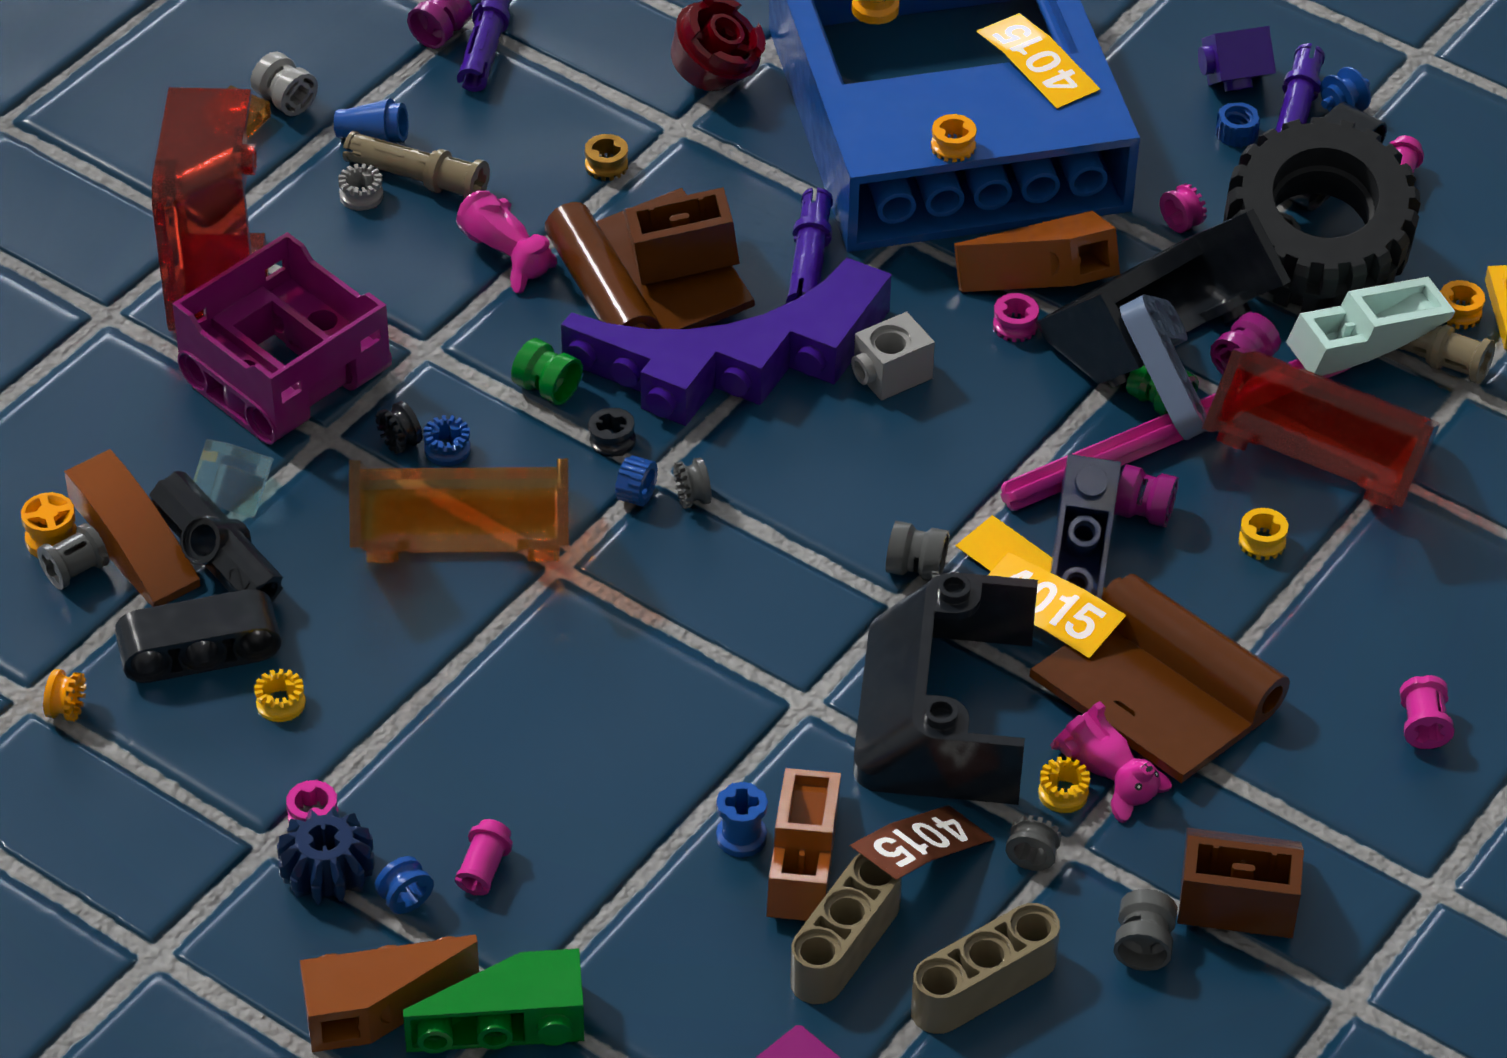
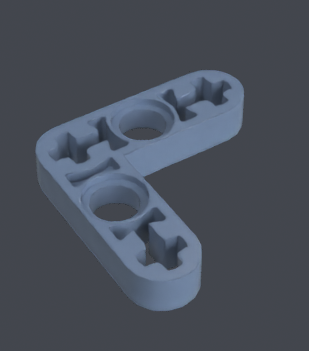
M1143 294L1120 306V313L1125 326L1179 434L1187 441L1209 430L1211 427L1208 416L1174 348L1187 341L1188 338L1183 323L1172 304L1166 299Z

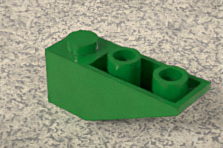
M579 948L519 952L403 1009L406 1053L423 1051L427 1053H441L446 1050L469 1048L501 1049L507 1046L532 1044L556 1046L566 1042L584 1041V1007Z

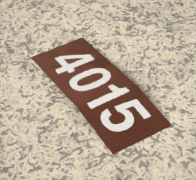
M950 805L890 823L849 846L897 880L932 860L995 839Z

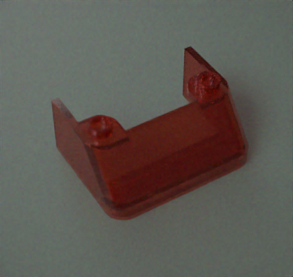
M169 87L152 178V210L169 331H176L172 303L265 246V233H249L245 194L247 175H255L257 168L256 144H247L246 134L251 103V89ZM268 269L265 270L266 277L268 276ZM201 310L194 315L197 320L202 318L204 311Z
M1250 348L1233 349L1202 429L1210 432L1219 431L1216 440L1233 448L1245 451L1248 443L1262 445L1356 482L1357 485L1366 489L1363 496L1364 499L1382 507L1393 509L1394 505L1403 507L1407 503L1440 423Z

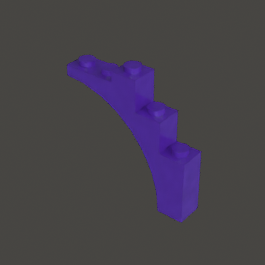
M846 258L824 281L796 300L762 315L729 324L693 329H645L606 323L571 312L561 324L562 353L570 354L579 359L583 364V370L617 382L624 387L640 391L641 409L687 426L715 388L761 405L789 368L835 385L850 365L852 357H854L855 333L881 323L890 311L892 274Z

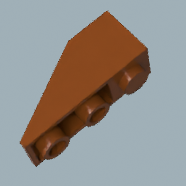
M1087 211L954 243L958 285L961 292L1076 286L1120 275L1116 228L1094 211Z
M476 934L461 937L446 936L434 941L400 946L385 945L372 950L345 954L331 953L318 958L300 960L303 995L312 1052L371 1044L404 1024L403 1009L479 973Z

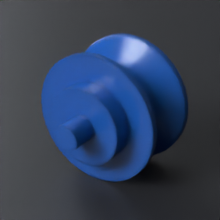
M1343 67L1338 71L1337 76L1328 75L1322 80L1320 88L1321 105L1330 112L1341 102H1346L1364 111L1371 102L1370 82L1356 69Z

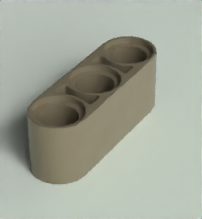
M860 853L854 857L796 934L791 944L790 984L796 997L810 1004H824L832 1001L840 994L897 916L901 904L902 877L895 880Z
M1023 904L922 960L916 966L913 973L911 1017L915 1024L923 1031L932 1034L950 1032L1047 977L1054 970L1057 961L1060 920L1056 913L1048 906L1042 904Z

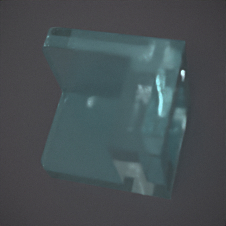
M206 439L193 481L217 507L253 518L257 513L274 458L227 442Z

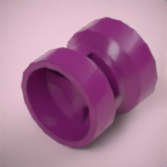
M427 0L420 2L408 13V27L412 35L421 44L433 49L440 48L452 37L453 31L460 30L471 20L472 7L469 0Z
M1245 313L1232 325L1231 331L1223 333L1211 345L1210 355L1212 362L1224 377L1232 381L1243 382L1251 378L1260 368L1261 363L1267 362L1280 349V335L1274 324L1259 313Z
M1126 464L1118 483L1114 515L1126 518L1139 515L1146 517L1149 524L1166 528L1174 507L1179 477L1163 473L1154 477L1146 475L1143 468Z

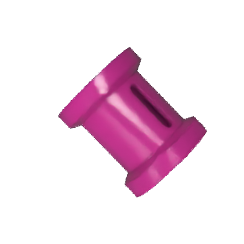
M1433 675L1416 676L1405 681L1400 687L1401 705L1407 710L1408 720L1405 722L1403 729L1406 741L1413 747L1420 749H1433L1445 745L1453 738L1455 731L1454 723L1446 713L1445 704L1449 699L1447 683L1440 677Z

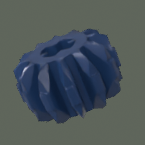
M333 806L327 815L318 816L310 808L306 821L290 819L287 834L279 836L277 844L279 875L283 878L284 884H291V890L294 891L296 898L312 893V898L317 905L321 903L325 896H334L342 903L346 890L362 892L365 877L372 875L375 866L374 852H372L374 849L373 837L369 833L368 828L361 827L355 813L340 818L339 813Z

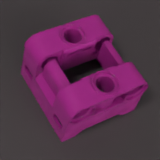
M288 232L172 303L179 352L177 361L184 378L195 390L266 444L272 445L310 419V407L341 386L354 391L392 365L386 304L370 292L360 295L314 261L306 246ZM282 260V267L266 277L265 270ZM203 310L204 316L197 320L194 315ZM275 334L299 357L284 365L261 348L259 344Z

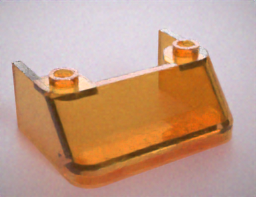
M568 458L557 459V467L368 469L361 460H349L350 548L357 553H366V563L379 564L399 563V553L527 552L528 562L560 561V552L570 551L571 468Z

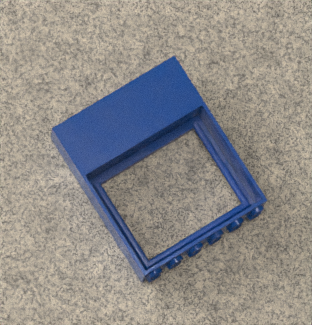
M769 0V31L824 188L833 196V206L831 208L847 252L1021 228L1087 211H1094L1099 216L1132 212L1140 136L1081 0H1035L1050 37L1101 89L1058 109L1053 106L1013 62L844 84L823 26L860 21L852 13V0ZM899 0V14L897 16L1013 0ZM947 114L964 115L976 124V149L969 159L965 157V161L961 162L957 158V162H952V159L949 158L947 162L944 161V157L939 159L937 154L934 155L932 153V125L939 117Z

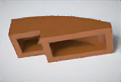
M111 449L64 471L68 498L84 519L98 532L105 544L109 559L151 607L165 605L201 586L197 573L182 552L179 542L137 480Z
M785 768L775 825L774 849L768 880L766 917L807 921L828 893L841 773Z

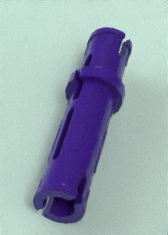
M482 0L474 8L472 14L474 27L470 34L462 65L457 74V82H463L462 88L477 92L486 87L500 35L507 29L510 22L508 9L512 0Z
M1311 43L1302 44L1295 50L1292 70L1286 74L1282 86L1285 95L1275 129L1278 133L1281 132L1283 123L1300 119L1301 124L1307 123L1312 101L1316 100L1321 88L1319 75L1325 60V53L1319 46H1316L1313 58H1309L1312 47Z
M817 187L816 201L812 203L813 188L807 189L802 194L800 219L793 226L796 246L786 304L798 299L820 284L825 247L830 244L832 239L829 218L831 207L833 206V196L826 189Z

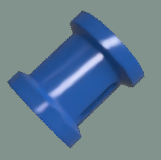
M737 782L728 785L726 789L720 791L716 801L718 815L722 818L716 830L717 844L723 852L731 856L740 858L753 856L763 849L767 840V830L765 824L761 821L766 815L768 808L766 794L752 783Z

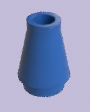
M390 98L335 111L334 131L337 138H346L351 131H357L360 134L395 144L396 142H404L407 139L409 120L404 103H395Z

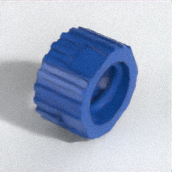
M1243 102L1228 103L1222 106L1217 114L1215 129L1218 140H1221L1227 146L1239 148L1253 144L1257 140L1260 118L1257 113L1258 110Z
M634 455L626 457L619 469L615 485L617 499L644 507L650 500L657 482L658 468L656 462Z

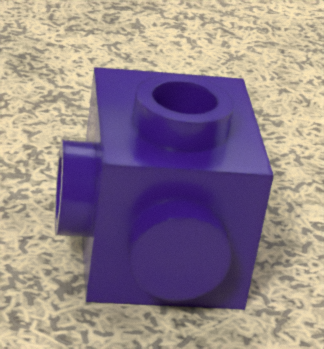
M1269 26L1215 33L1201 38L1202 47L1198 49V63L1201 73L1207 75L1208 85L1224 83L1225 92L1248 89L1253 87L1252 79L1263 78L1276 73Z

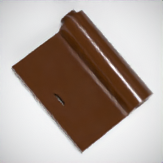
M679 188L636 206L687 194L683 188ZM570 202L557 207L545 222L547 236L599 321L645 329H693L707 326L755 306L754 298L733 266L642 285L623 211L596 221L586 205L580 202Z
M1129 574L1123 579L1118 577L1105 589L1101 600L1124 613L1126 617L1090 659L1066 644L1032 667L1029 674L1030 678L1082 714L1086 713L1095 703L1101 701L1106 707L1104 714L1107 721L1127 740L1129 747L1180 783H1183L1268 720L1282 704L1290 685V680L1286 675L1136 574Z

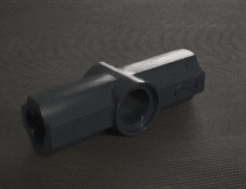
M174 471L167 478L158 481L149 496L167 525L181 539V548L185 557L192 563L205 565L229 592L256 589L269 595L271 601L274 602L283 589L281 586L283 576L251 543L250 531L247 526L238 519L228 518L186 472Z

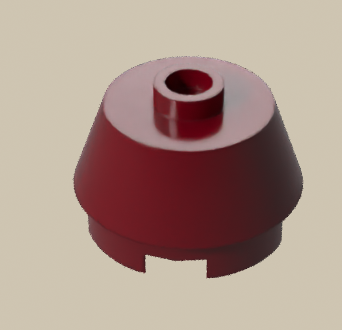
M703 0L689 4L679 13L671 46V59L678 73L693 86L706 91H719L752 75L757 70L761 55L765 50V35L759 23L756 27H753L748 19L738 12V9L742 6L739 2L735 0Z

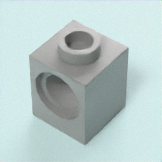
M904 312L855 333L854 357L851 360L853 372L857 380L863 385L867 384L882 401L933 379L935 341L908 312Z

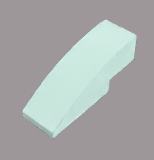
M1429 276L1351 290L1347 292L1341 306L1300 313L1286 343L1310 376L1314 378L1351 368L1394 351L1452 319L1455 310Z

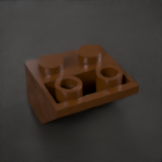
M724 187L623 209L642 285L740 264L734 223Z
M1187 828L1177 924L1293 938L1301 896L1304 858L1302 843L1299 841Z

